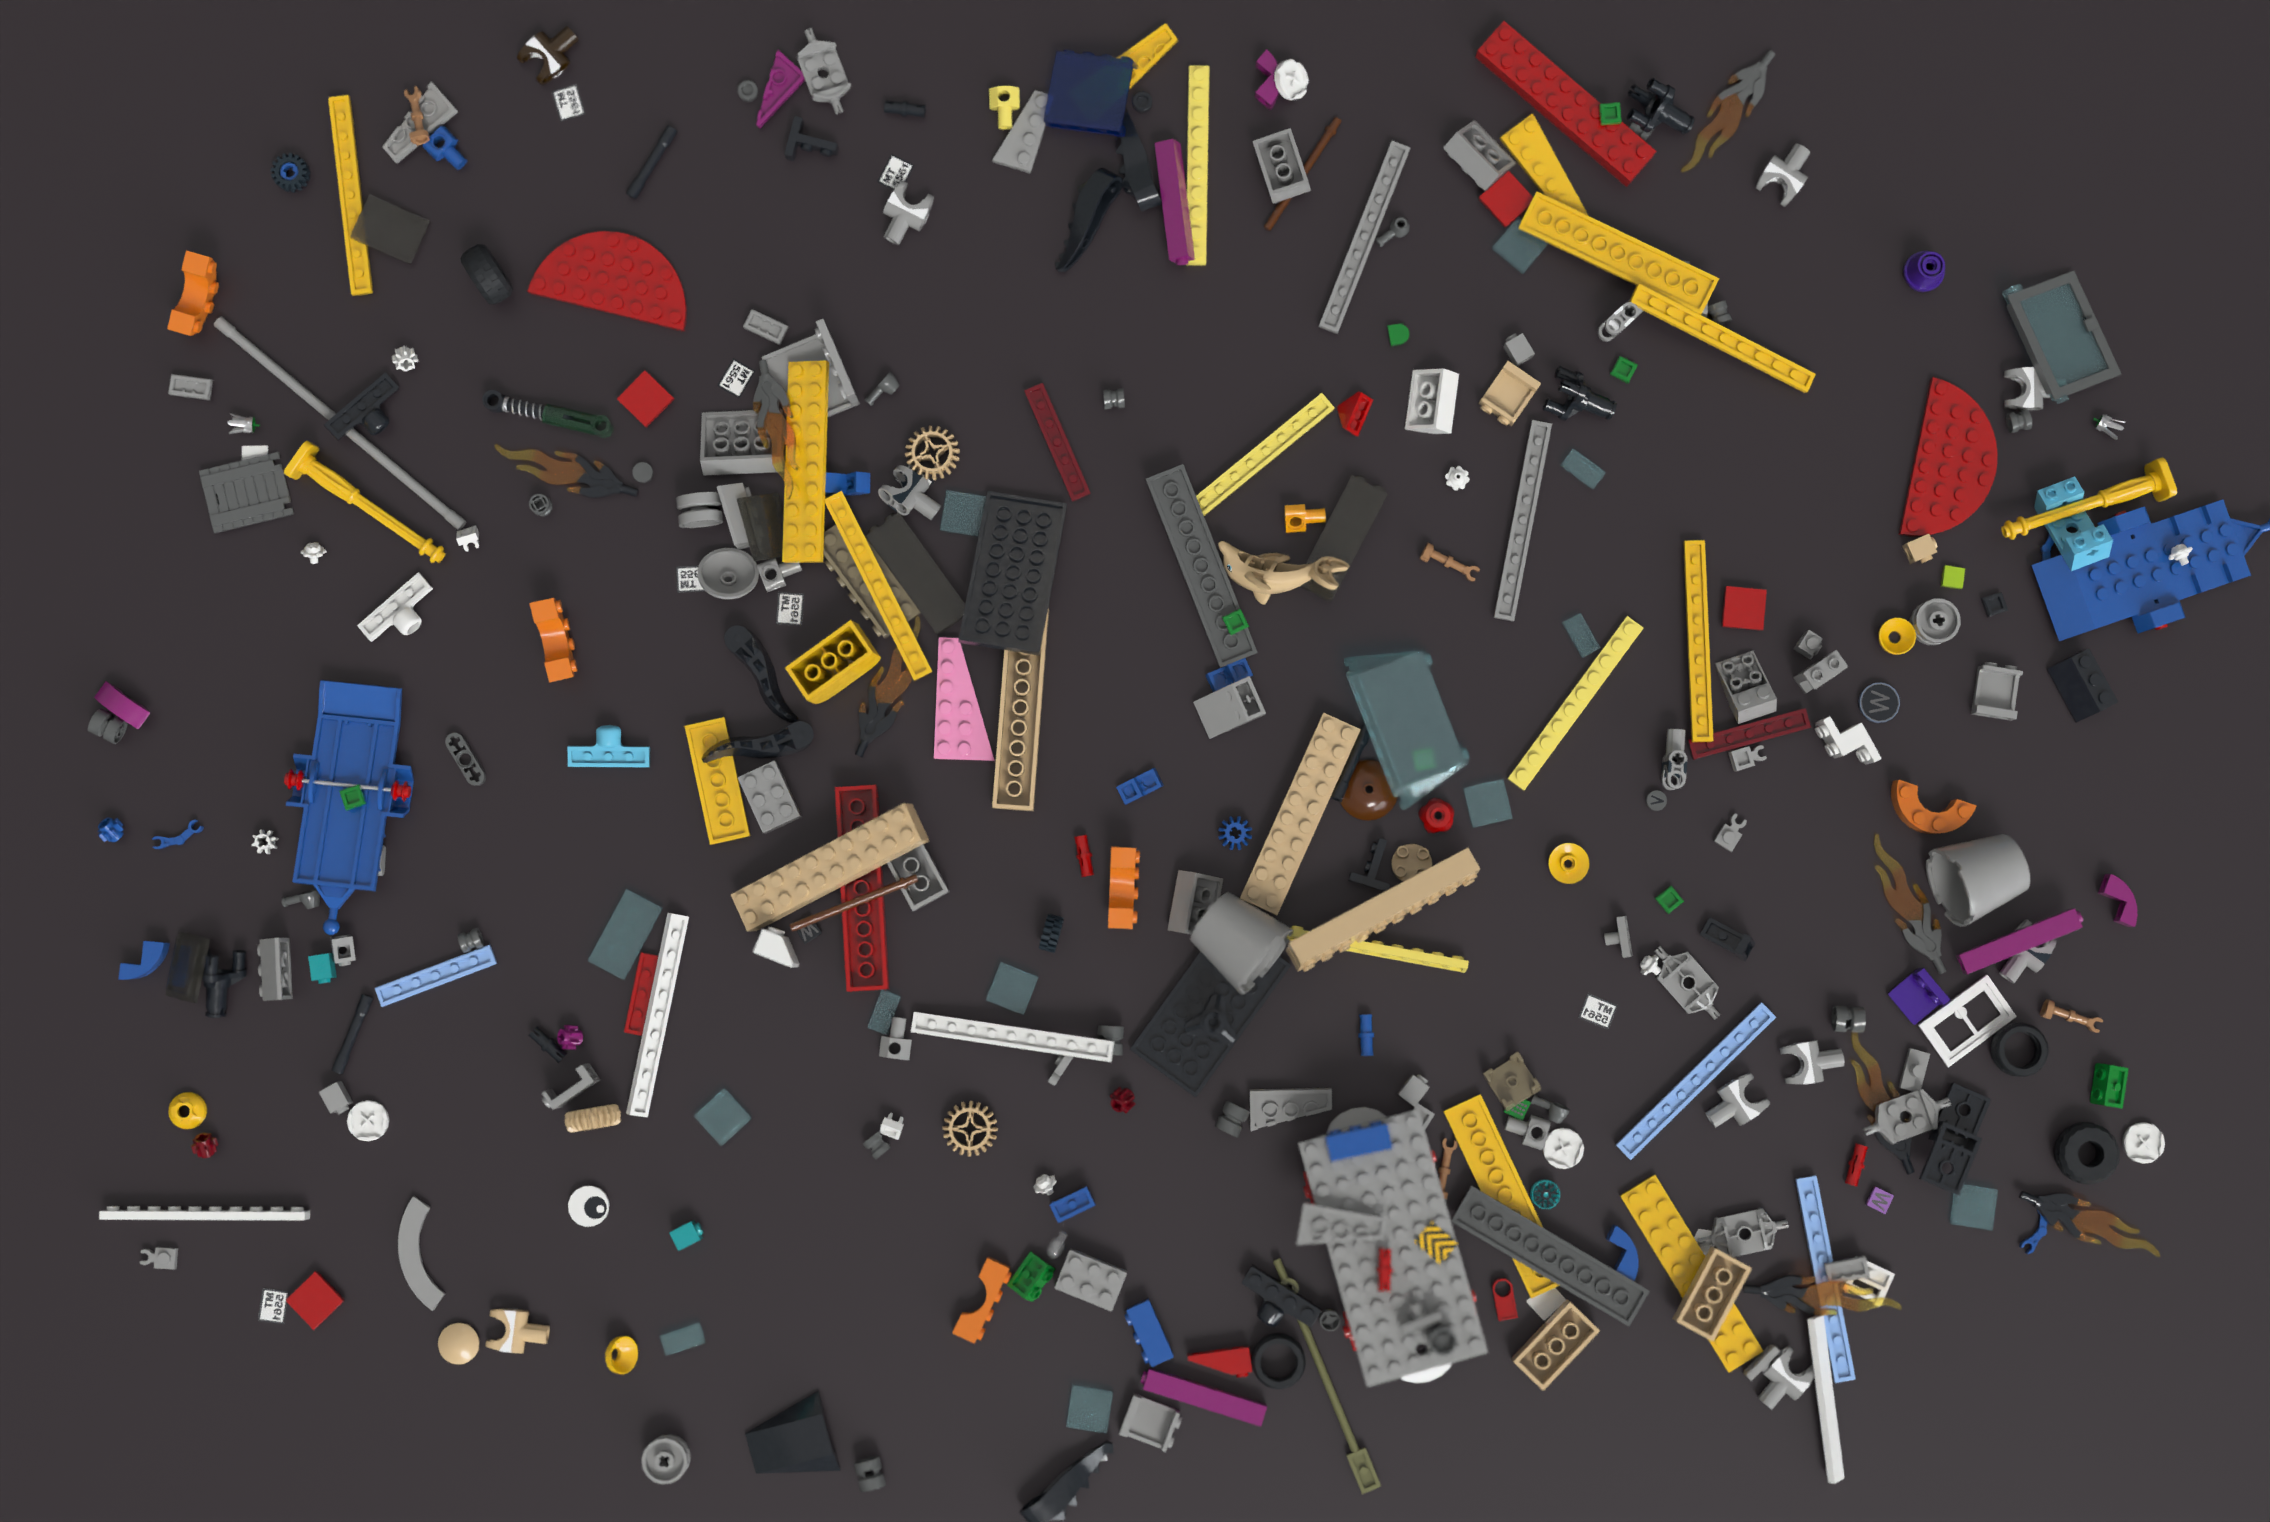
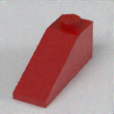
M1248 1345L1187 1354L1189 1361L1230 1375L1236 1374V1377L1249 1376V1372H1252Z

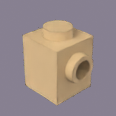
M1930 534L1902 545L1910 564L1919 560L1921 563L1933 559L1932 555L1937 553V543L1933 537H1930Z

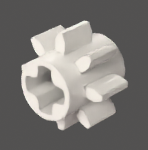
M403 346L395 349L396 355L392 356V361L395 363L397 370L401 369L407 372L415 368L414 362H418V356L415 354L414 348L410 349Z
M260 829L258 836L253 835L255 843L251 845L258 848L257 853H262L265 850L266 854H270V849L278 848L275 845V841L279 838L272 836L273 831L269 830L266 834L264 830ZM263 838L268 842L267 845H264V842H262Z

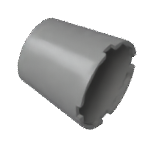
M2006 834L1939 847L1931 850L1928 853L1930 859L1926 860L1927 878L1937 904L1942 903L1947 911L1944 915L1952 923L1960 927L1969 925L2027 891L2030 885V873L2026 859L2017 843Z
M1227 892L1216 902H1212L1209 905L1205 915L1195 924L1190 940L1241 995H1244L1255 986L1253 981L1258 976L1262 978L1276 962L1290 940L1287 936H1291L1293 930Z

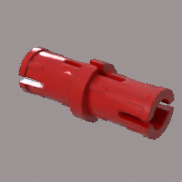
M1087 835L1074 837L1078 854L1076 858L1079 859L1081 877L1094 875L1091 861L1092 853L1089 850Z
M1855 1143L1852 1159L1848 1162L1850 1167L1845 1183L1858 1187L1861 1171L1865 1168L1863 1163L1868 1149L1867 1146Z
M1378 1248L1379 1267H1376V1272H1378V1291L1384 1292L1385 1290L1390 1292L1391 1273L1393 1272L1391 1267L1392 1249Z

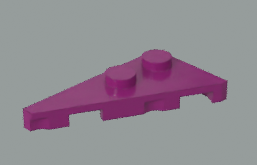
M779 50L776 52L775 62L770 72V79L767 82L763 95L762 106L758 112L756 123L758 128H761L805 81L802 71Z

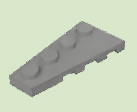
M431 81L428 85V90L419 99L420 111L424 117L422 120L423 128L428 131L429 136L458 113ZM412 111L407 113L404 117L405 121L400 127L395 129L383 146L384 150L397 164L418 147L411 142L409 133L416 131L414 121L411 119Z
M1034 91L992 161L994 163L1031 174L1054 96Z
M1331 1088L1250 1089V1131L1258 1130V1128L1273 1126L1284 1121L1295 1120V1118L1310 1116L1332 1110Z
M1303 1203L1296 1245L1383 1239L1387 1218Z

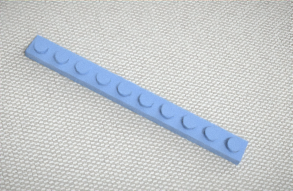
M1760 1002L1615 1145L1631 1160L1776 1018L1775 1015Z
M1817 1176L1796 1178V1188L1820 1313L1824 1315L1833 1381L1839 1383L1855 1380L1838 1284L1828 1283L1824 1263L1833 1262Z

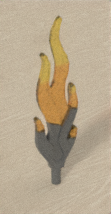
M1769 50L1761 62L1737 72L1728 81L1729 85L1738 81L1741 82L1724 90L1716 97L1707 114V118L1711 117L1719 104H1722L1720 111L1712 123L1699 133L1693 158L1690 163L1681 169V172H1686L1696 166L1710 138L1722 130L1721 136L1709 149L1708 157L1712 158L1714 151L1727 141L1738 128L1745 100L1749 95H1752L1745 113V117L1748 118L1752 109L1763 96L1767 66L1775 56L1773 51Z
M761 360L759 361L761 376H759V383L754 395L753 410L759 413L757 429L762 444L766 449L769 448L766 430L770 435L772 442V464L785 481L786 499L789 500L793 492V479L785 465L783 451L786 444L788 462L793 469L798 470V466L795 463L796 437L792 427L779 409V402H781L783 410L790 418H793L787 392L769 373L767 361Z
M1875 834L1874 848L1876 854L1889 868L1896 884V890H1894L1886 871L1879 865L1875 866V869L1881 876L1885 897L1890 906L1909 922L1914 930V934L1902 920L1897 918L1895 922L1900 927L1906 942L1913 949L1925 955L1930 961H1933L1939 975L1947 972L1940 959V956H1942L1940 952L1942 936L1940 923L1937 919H1934L1931 930V910L1927 897L1917 884H1913V889L1920 899V903L1914 898L1907 885L1903 867L1883 850L1879 834Z

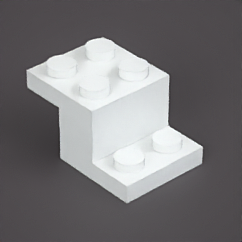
M1830 716L1815 723V731L1818 737L1823 738L1826 743L1825 749L1829 756H1833L1834 759L1842 757L1857 749L1856 755L1861 763L1864 762L1865 765L1882 759L1862 723L1853 725L1840 733Z

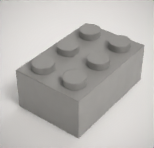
M1291 128L1253 141L1273 204L1311 191Z
M775 760L737 777L762 833L767 834L802 817L783 773Z
M924 844L887 863L896 881H899L901 877L906 878L916 874L919 882L909 885L907 889L901 888L912 911H916L950 892Z
M1070 1248L1055 1289L1112 1312L1127 1275V1270Z

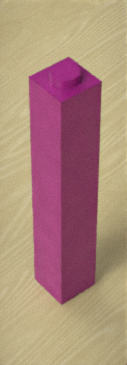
M1169 139L1155 143L1169 260L1177 265H1186L1189 263L1188 261L1195 260L1181 143L1175 139Z
M2070 908L1959 953L1956 957L1963 974H1969L2083 928L2081 924L2083 918L2079 911H2076L2075 908Z
M1151 1367L1148 1368V1372L1143 1371L1140 1381L1143 1384V1390L1260 1427L1267 1409L1265 1403Z

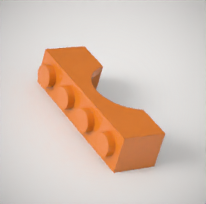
M989 1256L987 1257L979 1275V1278L986 1287V1300L979 1309L973 1312L961 1313L953 1334L974 1344L977 1339L981 1341L986 1330L982 1328L985 1320L990 1321L995 1311L991 1307L994 1301L999 1302L1003 1293L1000 1288L1003 1283H1008L1012 1274L1009 1272L1010 1266Z

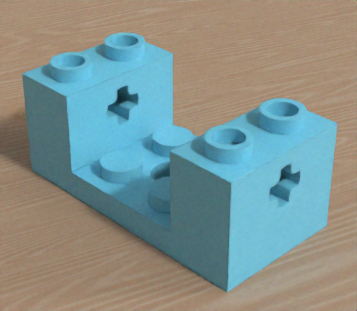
M2074 476L2038 490L2034 508L2038 514L2083 500L2084 490ZM2086 511L2045 524L2047 531L2071 571L2108 558L2110 555L2113 539L2104 524L2097 527L2093 525ZM2074 527L2077 529V532L2070 533L2066 529Z

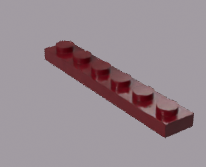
M1043 383L1024 390L1071 501L1073 502L1090 495V490Z
M1806 708L1713 733L1712 742H1692V739L1687 740L1692 760L1805 730L1811 728Z

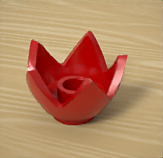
M1440 798L1430 799L1418 812V816L1424 823L1427 833L1445 832L1450 830L1453 825L1454 808L1450 803ZM1435 812L1442 814L1441 819L1434 817Z

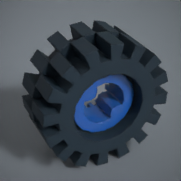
M284 153L282 158L278 156L276 158L278 161H273L272 165L274 168L270 170L273 173L271 177L274 179V182L287 192L289 190L296 192V189L301 191L302 186L306 187L308 185L306 181H310L308 175H311V172L308 169V164L296 154L289 153V155H286ZM293 168L294 176L288 177L287 169Z
M1048 913L1039 949L1055 953L1064 921L1063 917Z

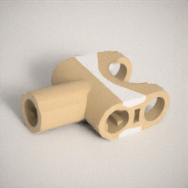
M512 1308L490 1310L489 1316L497 1317L496 1319L501 1320L506 1327V1332L503 1338L486 1340V1347L502 1352L524 1353L525 1342L547 1344L550 1326L528 1323L529 1311Z

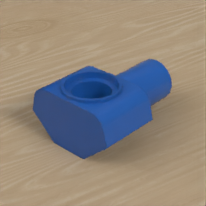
M440 126L429 137L430 140L423 144V148L436 161L445 157L457 170L461 169L467 162V159L454 148L458 139L444 126ZM440 140H445L444 146L437 148V143Z

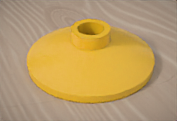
M1573 843L1557 846L1549 856L1548 866L1550 873L1561 883L1573 884L1579 882L1585 877L1589 869L1587 853L1583 848ZM1566 860L1571 861V866L1569 868L1565 867L1564 862Z

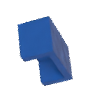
M1086 1185L1078 1191L1055 1202H1051L1049 1205L1057 1222L1060 1223L1095 1206L1096 1203Z

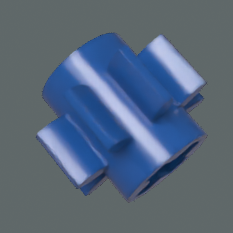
M105 818L98 825V836L104 842L107 840L109 842L118 841L123 836L122 822L118 818L115 820Z

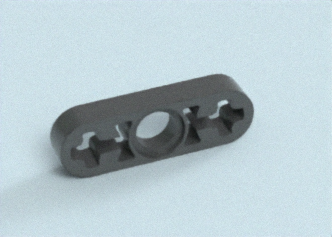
M449 734L446 737L445 744L467 782L474 786L482 785L486 780V773L467 741L461 734ZM453 737L456 739L460 738L458 742L460 748H466V750L458 752L457 755L455 752L459 751L458 748L454 745L451 746ZM463 754L471 756V762L468 765H463L460 761ZM473 767L476 773H480L479 781L472 780L471 778L474 776L472 771L468 770L466 772V769Z

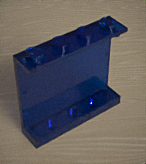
M1065 49L1063 52L1056 51L1043 122L1052 128L1125 137L1126 128L1123 126V118L1133 69H1138L1137 64L1133 59L1122 56L1119 59L1113 58L1112 55L1108 54L1094 56L1090 52L1077 54L1068 49Z

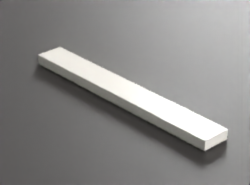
M1816 1315L1807 1321L1828 1483H1837L1844 1479V1470L1824 1315Z

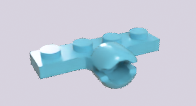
M605 725L597 728L596 744L594 746L567 747L568 767H650V746L622 745L621 729L618 726Z

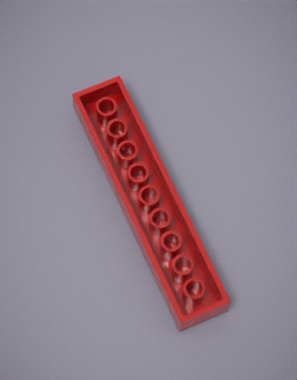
M1505 21L1478 49L1475 58L1626 187L1655 155L1656 150L1623 122L1621 124L1600 126L1599 104L1601 103Z
M877 785L835 787L838 838L879 817ZM882 866L842 886L841 903L884 887ZM881 896L842 912L847 992L889 989L884 896Z

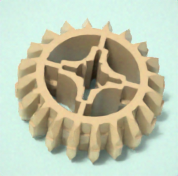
M932 426L928 427L929 432H926L924 427H922L921 432L923 434L919 435L915 431L914 435L917 439L915 440L910 437L909 441L913 445H906V449L911 451L905 453L906 457L911 458L907 461V464H914L911 469L913 471L919 469L917 472L919 475L922 476L925 473L924 478L926 480L929 479L930 474H932L933 480L937 479L936 474H939L941 479H943L944 471L949 475L951 474L949 466L954 469L956 468L952 461H959V457L954 455L960 453L959 449L954 448L958 445V442H951L954 438L953 434L946 437L948 434L947 429L940 433V426L936 427L935 432H933ZM930 438H939L946 444L934 445ZM924 441L926 444L925 450L916 456L918 446ZM929 444L934 451H938V453H935L936 462L931 455H927V453H930ZM949 450L946 462L941 465L939 462L940 456ZM931 461L935 468H926L919 462Z
M969 1101V1107H966L965 1102H961L962 1109L955 1105V1114L952 1111H948L952 1118H944V1121L949 1123V1126H943L942 1129L949 1130V1133L943 1136L944 1138L951 1137L947 1145H951L954 1142L953 1151H956L958 1147L961 1148L960 1155H963L964 1151L968 1150L967 1155L970 1157L972 1150H974L977 1156L980 1154L978 1148L986 1152L987 1149L984 1145L987 1144L990 1147L993 1145L989 1138L996 1139L997 1137L991 1134L992 1131H998L997 1127H992L991 1125L997 1123V1119L990 1121L989 1117L993 1116L994 1113L990 1112L987 1115L985 1113L988 1109L987 1106L983 1110L979 1109L981 1106L980 1102L976 1104V1108L973 1107V1101ZM968 1112L965 1124L954 1125L956 1118L960 1114ZM974 1112L984 1118L987 1126L976 1124ZM970 1118L971 1123L974 1124L973 1126L980 1128L972 1131L971 1137L967 1133L968 1131L960 1129L969 1125ZM954 1131L965 1134L967 1145L961 1143L956 1138ZM987 1132L982 1142L973 1145L976 1133Z
M616 1104L570 1111L565 1114V1126H567V1131L569 1132L613 1126L621 1122V1113Z

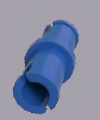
M1359 1015L1360 1033H1358V1038L1361 1040V1056H1374L1372 1015Z

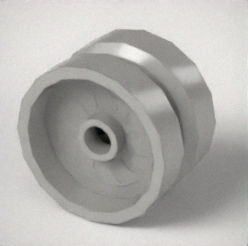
M690 493L676 498L677 509L685 511L678 516L679 527L701 528L723 523L722 511L714 509L721 505L719 493Z
M1932 599L1918 605L1910 617V623L1916 632V639L1926 645H1938L1952 639L1958 633L1961 625L1958 609L1945 599Z
M672 1434L659 1436L644 1450L642 1467L645 1474L653 1482L660 1484H669L678 1480L689 1467L691 1461L690 1448L679 1436ZM666 1456L670 1459L668 1462L664 1459Z

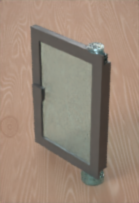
M2074 271L2023 289L2021 284H2017L2002 292L2008 304L2006 307L2046 395L2050 396L2052 402L2056 401L2057 404L2069 400L2068 395L2121 375V371Z

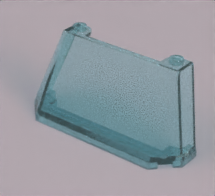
M1425 650L1344 658L1345 666H1349L1350 671L1346 672L1347 679L1394 797H1400L1401 802H1399L1402 810L1408 809L1468 765V759H1470L1467 748H1463L1458 743L1430 670L1433 664L1431 655L1429 653L1426 654Z

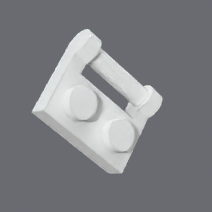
M1867 1261L1870 1277L1858 1280L1878 1288V1293L1874 1294L1852 1284L1854 1280L1843 1282L1841 1290L1845 1292L1850 1291L1873 1302V1305L1880 1307L1895 1274Z

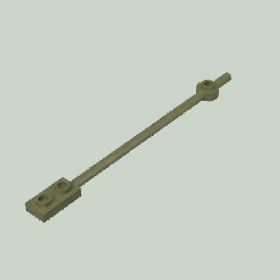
M1281 1258L1273 1260L1281 1280L1280 1282L1284 1285H1292V1290L1298 1293V1283L1293 1278L1288 1277ZM1297 1319L1351 1449V1452L1346 1454L1360 1490L1364 1494L1381 1487L1366 1448L1362 1447L1359 1449L1310 1328Z

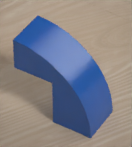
M826 472L825 495L832 496L840 491L843 492L844 496L870 493V473L853 472L839 474Z
M144 941L141 965L120 963L119 980L138 979L155 971L166 958L170 943Z
M1613 1224L1606 1239L1624 1248L1613 1269L1630 1280L1635 1281L1638 1272L1637 1250L1631 1238L1622 1229Z

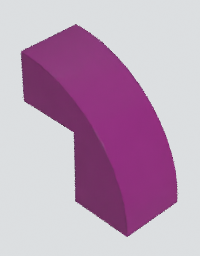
M1266 50L1256 61V68L1265 74L1268 79L1256 91L1255 98L1271 110L1279 94L1274 80L1278 64L1273 55Z
M105 681L94 697L104 707L138 730L150 714L143 705L124 695L119 688Z
M2105 874L2098 894L2120 902L2114 922L2127 927H2135L2138 911L2132 891L2117 876Z

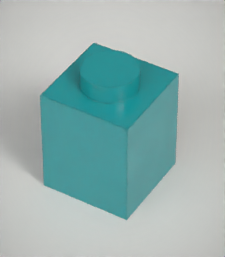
M332 953L308 956L311 981L318 980V984L330 983V978H337Z
M693 1220L671 1231L670 1235L678 1251L701 1240L703 1238L701 1234L704 1232L699 1222L695 1223Z

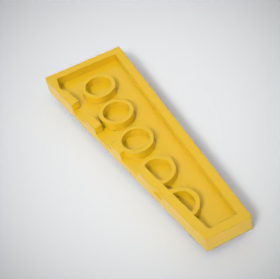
M1165 23L1068 92L1090 125L1093 126L1178 39Z
M1533 114L1529 115L1500 138L1543 195L1588 216Z

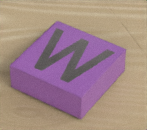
M1874 1186L1865 1205L1886 1214L1894 1195Z

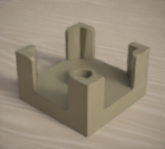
M1519 1052L1510 1056V1060L1494 1070L1491 1068L1483 1073L1485 1080L1506 1112L1541 1090L1540 1084L1536 1078H1533Z

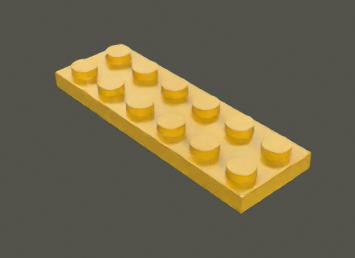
M725 717L686 725L685 730L710 845L751 836L741 788L737 778L734 756L722 757L708 763H703L702 761L703 754L710 747L730 738Z

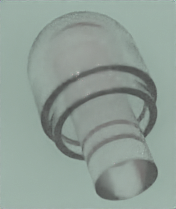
M1060 1231L1057 1238L1053 1237L1046 1248L1048 1257L1057 1259L1061 1256L1066 1245L1064 1241L1067 1234Z

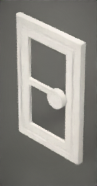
M1986 974L1918 1024V1026L1946 1066L1950 1067L2017 1016ZM1982 991H1985L2000 1015L1977 1031L1966 1016V1008L1962 1006ZM1954 1013L1957 1018L1963 1019L1973 1035L1950 1051L1934 1027Z

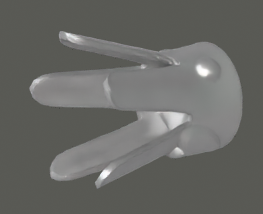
M232 413L230 415L234 417L227 422L229 425L240 426L233 428L229 434L240 432L254 433L255 426H260V424H255L254 417H243Z
M2102 414L2099 420L2093 418V420L2097 421L2095 429L2104 431L2115 440L2118 437L2106 427L2123 430V426L2112 421L2126 422L2112 419V417Z

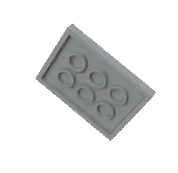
M824 319L816 321L818 328L814 329L815 335L761 358L767 361L769 373L787 393L788 362L827 360L829 362L828 417L860 403ZM783 407V410L787 417V408Z

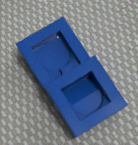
M1243 658L1207 673L1205 676L1212 691L1215 692L1248 676L1252 677L1253 674L1246 658Z
M1152 768L1116 788L1124 804L1127 805L1164 785L1156 769Z

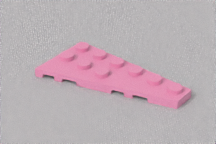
M939 637L934 759L995 761L962 646L958 640L959 638Z

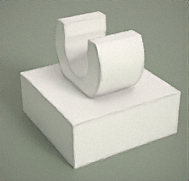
M477 526L457 531L456 540L459 546L463 545L465 551H469L468 543L470 542L474 543L476 548H479V531Z
M890 1113L888 1118L884 1117L880 1133L899 1140L904 1125L902 1124L903 1117H900L899 1121L896 1122L892 1120L893 1113Z

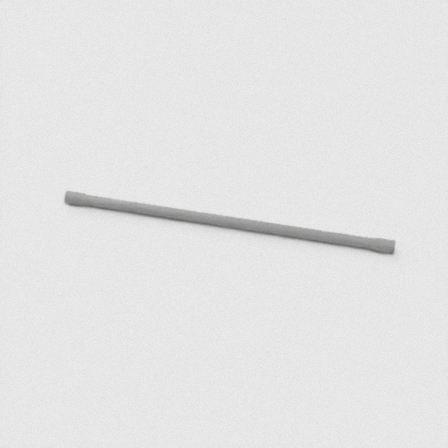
M219 317L215 321L214 326L236 342L327 420H330L336 414L239 333L227 320ZM353 428L346 434L440 513L458 531L465 526L466 521L461 516L449 509Z

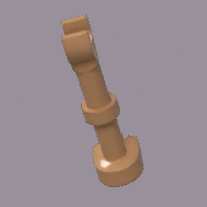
M415 86L414 94L411 95L408 90H405L404 95L411 103V119L414 121L416 130L409 133L410 140L413 144L419 146L427 143L430 138L428 131L423 128L422 120L424 117L419 107V99L422 93Z
M1430 543L1426 544L1420 556V560L1426 563L1430 557L1442 562L1445 567H1451L1464 574L1466 579L1471 582L1475 581V578L1470 576V571H1480L1477 566L1469 567L1453 560L1454 557L1450 555L1447 557L1435 551L1434 545Z
M2049 999L2044 1001L2039 1014L2046 1019H2051L2053 1014L2065 1018L2068 1022L2074 1021L2083 1024L2094 1033L2100 1032V1030L2094 1028V1022H2103L2099 1017L2087 1018L2076 1014L2074 1010L2056 1007L2055 1002Z
M1443 1138L1441 1143L1444 1149L1443 1159L1438 1172L1440 1173L1439 1182L1444 1199L1447 1200L1448 1193L1445 1191L1447 1176L1448 1174L1450 1175L1451 1171L1449 1169L1452 1152L1457 1148L1458 1143L1454 1140L1453 1146L1449 1148L1446 1146L1447 1139Z

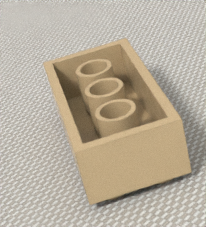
M1711 1246L1672 1319L1705 1338L1714 1341L1752 1268Z
M1566 1300L1511 1357V1360L1544 1391L1600 1330L1569 1300Z

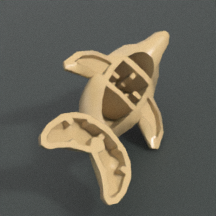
M1225 541L1218 543L1219 549L1223 554L1224 569L1228 576L1238 585L1253 591L1257 601L1263 605L1267 603L1271 594L1290 591L1311 579L1324 588L1335 590L1339 584L1334 579L1332 573L1346 571L1350 567L1347 562L1329 556L1321 557L1316 562L1310 564H1285L1283 562L1290 560L1288 555L1264 553L1256 556L1245 553Z

